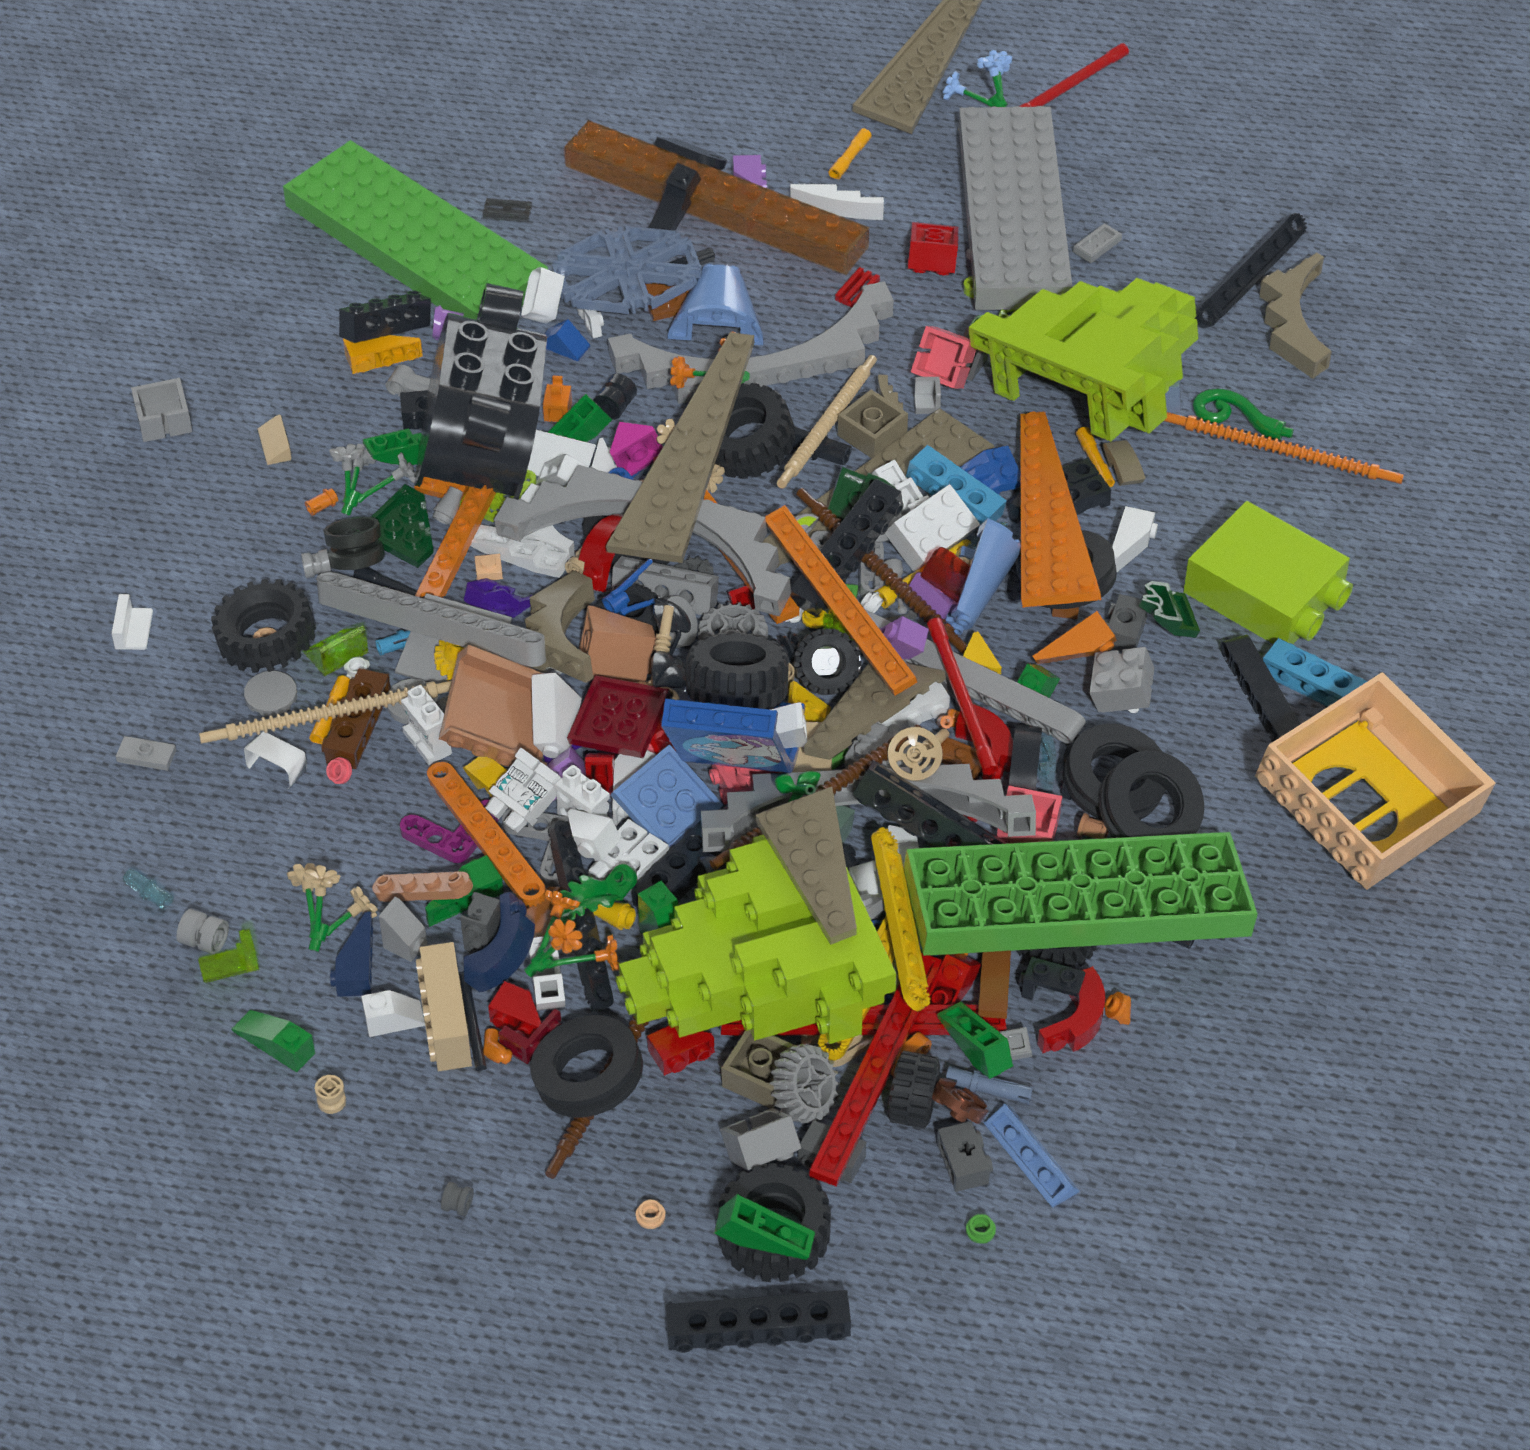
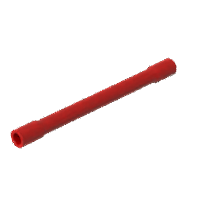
M1124 43L1117 45L1102 57L1019 107L1044 106L1108 65L1129 54L1127 45Z
M933 618L928 621L927 627L933 643L938 649L971 735L982 771L985 775L994 774L998 771L999 767L993 751L988 745L949 644V637L941 618Z

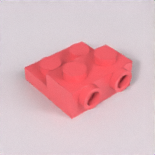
M712 765V769L709 770L711 782L713 785L719 784L721 788L719 793L724 805L727 804L728 792L753 791V774L778 773L775 771Z

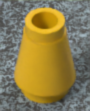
M614 902L611 908H606L599 904L597 911L594 912V916H597L618 930L623 928L628 930L635 921L636 911L634 908H631L630 904Z

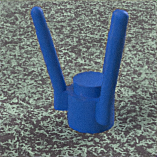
M652 559L646 561L618 588L602 599V603L607 611L616 614L620 613V615L625 616L629 612L654 604L656 598L627 606L630 599L625 592L638 580V576L653 563Z

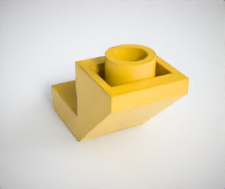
M478 756L463 767L478 790L485 788L491 798L493 795L489 790L493 785L496 786L500 777L507 772L504 767L488 757Z

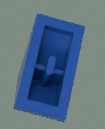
M569 319L550 327L544 333L547 336V350L575 361H579L590 347L588 341Z

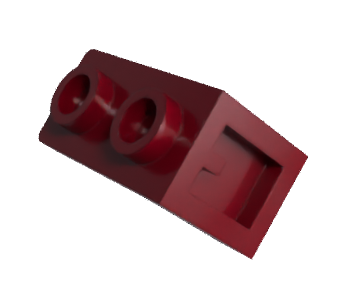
M555 1008L529 1038L521 1031H514L505 1025L498 1033L499 1043L505 1046V1049H510L512 1056L528 1064L532 1060V1056L542 1039L562 1024L560 1011Z

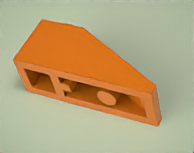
M1096 611L1033 655V658L1037 664L1095 656V653L1110 651L1115 646L1113 643L1117 639L1101 615Z

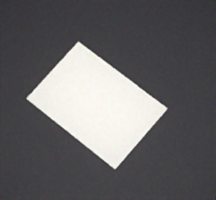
M536 430L527 470H531L535 475L539 476L545 462L564 454L589 467L596 445Z

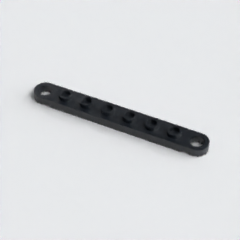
M1293 213L1286 216L1196 307V317L1194 319H1197L1199 327L1208 328L1215 325L1306 232L1305 229H1307V226H1305L1307 222H1305L1303 215ZM1294 221L1297 224V231L1294 229L1295 227H1292ZM1204 310L1208 314V321L1204 320L1205 317L1203 318L1204 315L1202 314L1204 313Z
M559 820L549 827L548 836L551 837V851L560 890L572 892L568 883L573 881L581 884L579 877L585 875L581 855L572 836L571 827L565 821ZM586 908L583 916L576 914L573 920L575 923L573 931H580L582 933V939L579 940L582 943V947L577 951L574 950L575 956L595 954L594 951L602 950L594 912ZM595 959L577 963L581 983L585 987L587 1003L591 1004L590 1007H594L595 1011H605L614 1002L605 961L596 962Z

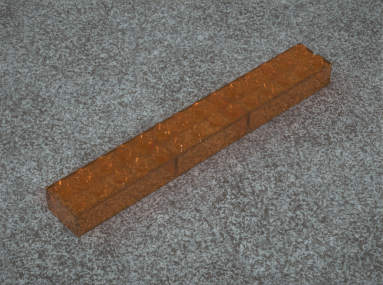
M590 120L578 131V135H574L564 146L566 167L659 203L666 189V181L677 162L698 172L701 181L690 198L692 204L687 210V214L844 275L849 273L869 248V227L682 157Z

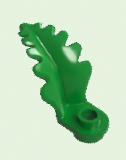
M620 864L603 881L586 875L579 877L581 884L570 881L568 886L572 892L562 890L560 893H562L563 898L567 897L579 901L580 905L574 910L564 909L560 920H562L563 924H566L567 919L573 921L576 914L583 916L586 908L592 912L597 911L599 904L606 908H611L615 901L623 900L627 893L634 888L637 883L636 872L630 865Z

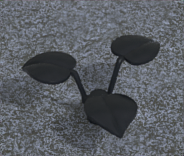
M658 598L654 600V618L661 626L664 606H673L674 612L670 632H675L676 637L668 653L657 651L652 657L651 674L653 687L684 688L686 686L684 663L679 658L672 657L682 636L681 632L688 633L691 630V622L686 612L680 606L669 600Z

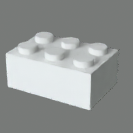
M949 484L895 521L888 528L885 535L912 571H916L965 539L980 523Z

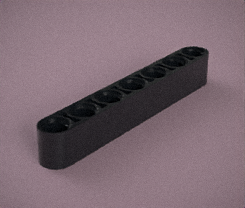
M1246 634L1222 641L1220 644L1222 656L1227 658L1225 661L1233 675L1238 677L1236 680L1245 695L1249 696L1247 699L1256 714L1260 715L1258 718L1267 734H1271L1269 736L1271 741H1276L1299 726V720L1249 635Z

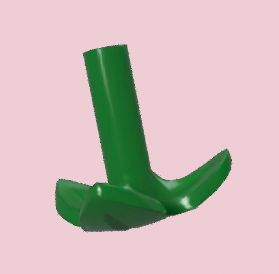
M814 771L804 772L799 775L797 784H794L790 775L783 774L776 777L775 785L781 794L792 792L789 803L801 798L803 795L815 793V787L820 780L821 774Z

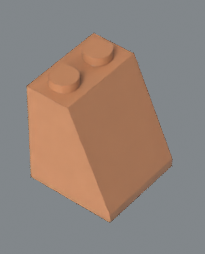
M588 605L579 650L590 655L593 678L597 675L629 682L646 681L647 674H651L652 651H655V640L658 639H656L653 626Z

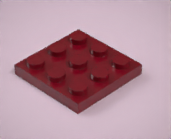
M595 675L568 734V743L570 745L644 758L662 717L665 699H669L671 696L669 689Z

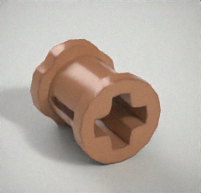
M1084 813L1078 827L1077 836L1082 837L1084 835L1094 839H1106L1109 831L1104 822L1090 818L1089 814Z

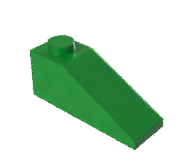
M585 394L547 433L588 442L594 439L612 419Z
M487 855L471 860L457 871L466 872L473 883L472 890L466 896L459 899L432 900L425 907L429 927L468 910L474 892L492 898L504 893L502 877Z
M959 1002L937 1014L940 1022L972 1065L987 1078L991 1079L1013 1067L1008 1039L965 1004Z
M249 1010L232 1028L234 1033L296 1073L315 1054L312 1035L285 1019Z
M737 1194L720 1208L714 1234L742 1247L807 1260L810 1256L815 1231Z

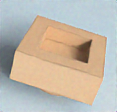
M500 554L475 556L477 580L485 578L490 580L503 579Z

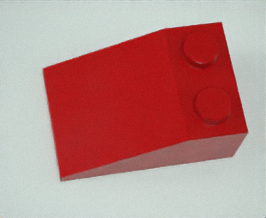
M912 222L908 269H912L913 272L925 273L926 270L936 271L938 275L955 273L959 227Z

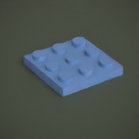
M670 744L610 794L637 825L645 829L647 834L651 833L668 844L669 848L674 844L676 845L684 837L686 831L694 827L701 820V811L719 810L723 806L722 802L689 765L681 760Z

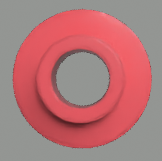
M338 757L328 763L326 773L332 782L344 784L351 777L352 766L346 758Z

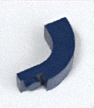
M510 892L500 895L501 923L494 940L481 951L464 957V981L478 992L492 989L513 975L525 960L533 942L535 924L525 916L527 910L524 902Z

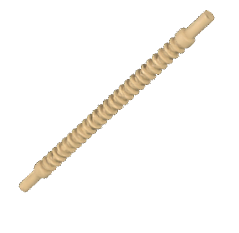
M870 355L863 365L856 368L803 443L798 447L795 454L784 467V473L777 481L779 488H785L792 477L799 474L838 420V415L847 408L853 397L870 376V370L877 361L874 355Z
M432 681L422 687L431 698H437L438 694L450 691L452 681L438 684ZM405 687L404 691L397 689L395 693L390 690L389 694L382 692L381 696H378L376 693L374 697L367 695L366 699L359 697L358 701L352 698V702L344 700L343 704L337 701V705L330 703L328 707L323 704L322 708L315 706L314 710L308 707L305 712L300 709L299 713L292 711L290 715L285 712L284 716L277 714L276 718L270 715L269 719L262 717L261 721L255 718L252 723L247 720L246 724H242V722H239V725L234 723L227 724L226 728L199 733L200 742L203 744L227 738L229 741L237 740L238 736L244 738L245 734L252 736L254 732L257 735L260 734V731L267 733L269 729L274 732L275 728L282 730L283 726H287L289 729L292 724L295 727L298 726V723L305 725L307 721L312 724L313 720L320 722L321 718L327 721L328 717L335 719L336 715L342 718L345 713L350 716L351 712L358 714L359 710L365 713L366 709L373 711V708L376 707L379 710L380 706L387 708L388 704L394 707L395 703L399 702L401 705V700L408 697V688Z

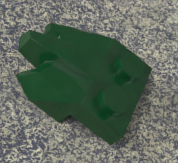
M842 467L827 508L832 511V514H835L837 518L843 521L875 478L894 488L896 487L885 479L868 473L865 476Z
M1151 581L1145 584L1146 595L1142 596L1138 606L1152 615L1171 634L1196 638L1200 633V629L1186 593L1171 591L1169 583Z

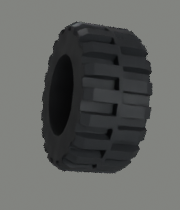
M741 383L715 464L725 469L726 476L732 478L739 476L740 479H748V476L759 477L765 471L769 473L774 470V466L780 465L785 460L784 456H788L791 452L796 437L794 433L795 426L785 400L782 399V396L777 391L765 385L760 387L757 383H750V385ZM750 423L763 424L756 433L740 439L729 438L737 428Z
M724 633L718 634L715 637L709 636L704 641L699 640L688 652L686 692L693 702L771 710L776 705L779 706L787 696L789 658L782 646H779L773 640L768 641L766 637H756L754 634L741 635L740 633H732L730 635Z
M768 1164L766 1168H761L759 1165L752 1167L750 1173L743 1171L736 1176V1183L730 1181L725 1187V1193L720 1196L718 1201L717 1219L720 1208L738 1194L765 1208L787 1210L799 1218L802 1222L800 1225L815 1231L810 1256L807 1260L742 1247L717 1235L719 1246L722 1247V1254L726 1260L731 1259L732 1267L740 1272L742 1269H745V1276L755 1279L756 1275L762 1276V1281L771 1282V1278H779L780 1282L789 1281L790 1275L794 1274L796 1278L805 1275L806 1267L812 1270L818 1264V1257H824L827 1251V1244L830 1241L831 1207H829V1199L826 1192L821 1191V1185L817 1180H809L808 1173L803 1170L796 1172L794 1167L785 1165L784 1168L777 1167V1164Z

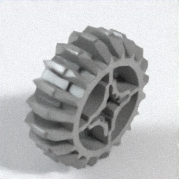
M729 601L727 606L719 603L717 609L710 607L709 614H704L699 624L698 639L703 641L706 637L718 636V634H714L717 629L719 630L718 634L725 633L726 635L732 633L747 635V632L751 630L752 634L756 637L762 636L768 639V626L764 615H760L758 610H752L750 604L743 607L740 602L737 605H732Z
M809 1044L791 1046L787 1051L780 1053V1059L774 1061L777 1069L771 1071L774 1076V1081L769 1083L774 1086V1092L771 1096L777 1098L775 1106L781 1108V1113L784 1112L791 1115L794 1122L810 1123L813 1120H822L823 1116L830 1113L829 1108L835 1106L833 1098L839 1096L835 1091L836 1086L840 1084L835 1079L838 1071L833 1070L835 1061L828 1059L829 1054L822 1051L821 1047Z

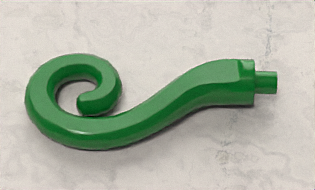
M1219 388L1208 389L1199 393L1193 401L1194 414L1199 419L1203 418L1204 422H1207V420H1210V423L1226 421L1232 413L1229 405L1232 404L1244 414L1255 430L1262 435L1264 434L1265 437L1271 436V439L1278 438L1281 441L1283 436L1288 438L1293 436L1294 429L1285 427V421L1265 416L1252 402L1237 392ZM1216 401L1215 408L1220 412H1210L1205 406L1210 402Z

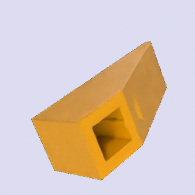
M388 335L356 343L343 338L345 356L353 374L423 357L421 340L416 337Z

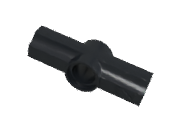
M795 427L794 433L796 437L792 448L797 450L811 430L806 431ZM826 435L810 458L814 461L819 457L843 466L849 460L852 446L832 440Z

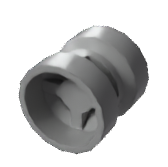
M327 549L319 550L316 554H310L309 552L301 554L306 579L312 578L316 574L331 572Z

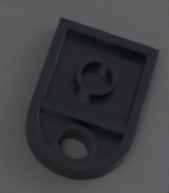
M657 137L654 144L656 147L714 168L725 169L727 164L726 158L676 138Z

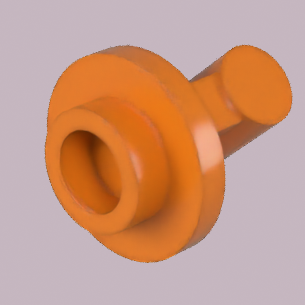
M1122 992L1110 995L1104 1006L1106 1016L1110 1019L1118 1020L1120 1024L1129 1025L1131 997L1126 996Z

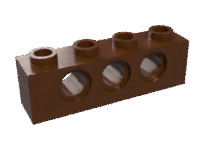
M359 668L355 678H351L349 681L346 698L343 697L340 703L343 704L344 700L352 702V698H355L356 701L359 700V697L366 699L367 695L374 697L375 693L378 696H381L382 692L387 694L391 689L389 674ZM380 706L379 710L374 707L373 711L366 709L365 713L359 710L358 714L351 712L350 716L345 713L342 718L338 715L335 719H332L331 732L328 737L323 739L321 747L322 753L325 754L326 763L328 764L335 758L343 757L351 763L352 769H357L384 706Z

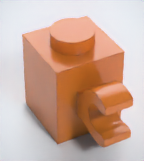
M553 376V384H547L543 401L544 421L558 422L571 409L572 390L571 386L563 385V376Z

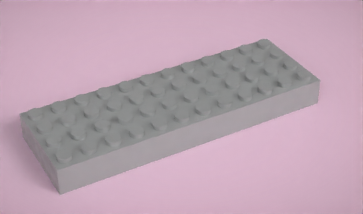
M1051 107L960 108L959 139L975 310L1019 309L1042 289L1058 295L1065 294L1073 286Z

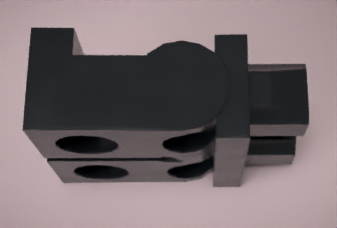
M1089 457L1063 467L1077 515L1096 506L1101 508L1110 506L1111 488L1102 475H1099V471Z

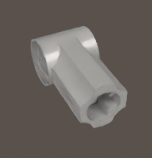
M398 365L385 386L389 393L393 395L399 394L398 396L400 397L401 392L428 390L430 378L416 375L406 365Z

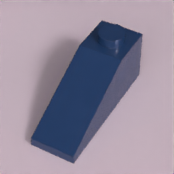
M371 911L364 913L336 957L335 970H330L331 987H336L337 997L371 994L373 921Z

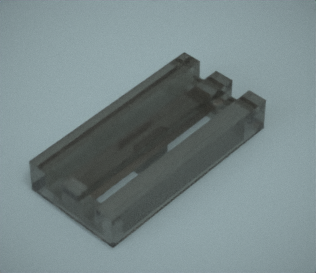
M486 198L483 219L529 222V216L533 207L532 202Z

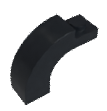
M1015 725L1009 786L1036 791L1042 735L1041 727Z

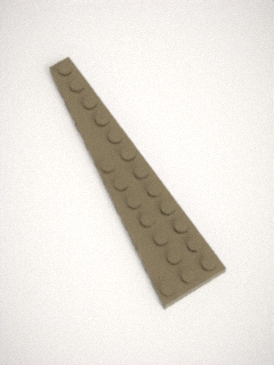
M942 0L855 101L853 112L912 134L983 0Z
M729 333L606 545L607 552L683 563L755 343L754 335Z
M939 408L855 472L866 476L868 473L872 474L875 469L895 460L906 477L909 462L927 445L961 467L984 450L993 449L994 445ZM834 487L817 499V501L823 502L828 507ZM807 507L796 516L812 514L811 509ZM818 519L814 529L808 536L811 538L814 532L829 531V529L824 526V522L822 523ZM773 534L763 540L762 543H769L777 547L779 557L777 568L781 564L792 560L785 554L781 544Z

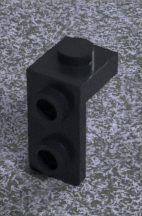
M1031 957L1027 970H1022L1019 979V986L1023 987L1022 997L1033 1000L1038 986L1077 997L1085 979V972Z

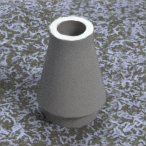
M450 486L446 494L433 509L434 514L432 517L450 526L459 509L463 492Z

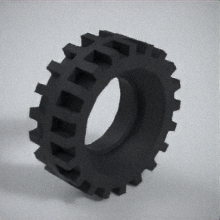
M262 579L261 584L253 585V582L247 583L248 587L240 590L239 587L233 589V596L225 595L222 598L223 606L216 605L214 609L216 616H212L211 621L213 624L212 630L223 659H227L230 666L237 663L238 669L241 671L251 667L252 673H258L260 668H267V672L274 671L273 666L279 664L282 667L288 666L287 661L293 658L297 661L301 658L299 653L301 650H309L308 640L314 641L315 639L314 630H316V625L308 599L305 597L301 588L296 590L295 585L291 582L286 586L283 585L280 579H276L274 584L269 583L268 579ZM275 618L288 622L280 631L266 637L254 639L242 637L252 624L261 620Z

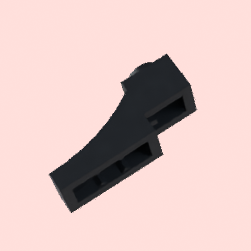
M677 162L666 181L667 185L662 200L648 228L672 231L677 229L692 204L690 198L701 181L696 170Z

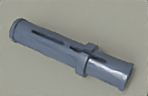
M952 1066L948 1067L946 1079L957 1082L955 1086L966 1087L974 1093L976 1091L1026 1103L1027 1105H1029L1033 1086L994 1077L989 1079L985 1075L980 1074L978 1070L971 1072Z

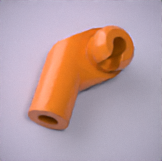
M952 708L949 709L947 715L938 717L937 725L942 729L956 727L960 711Z
M493 1028L486 1029L483 1048L485 1057L498 1064L500 1062L508 1064L512 1059L511 1050L505 1049V1046L498 1043V1030Z

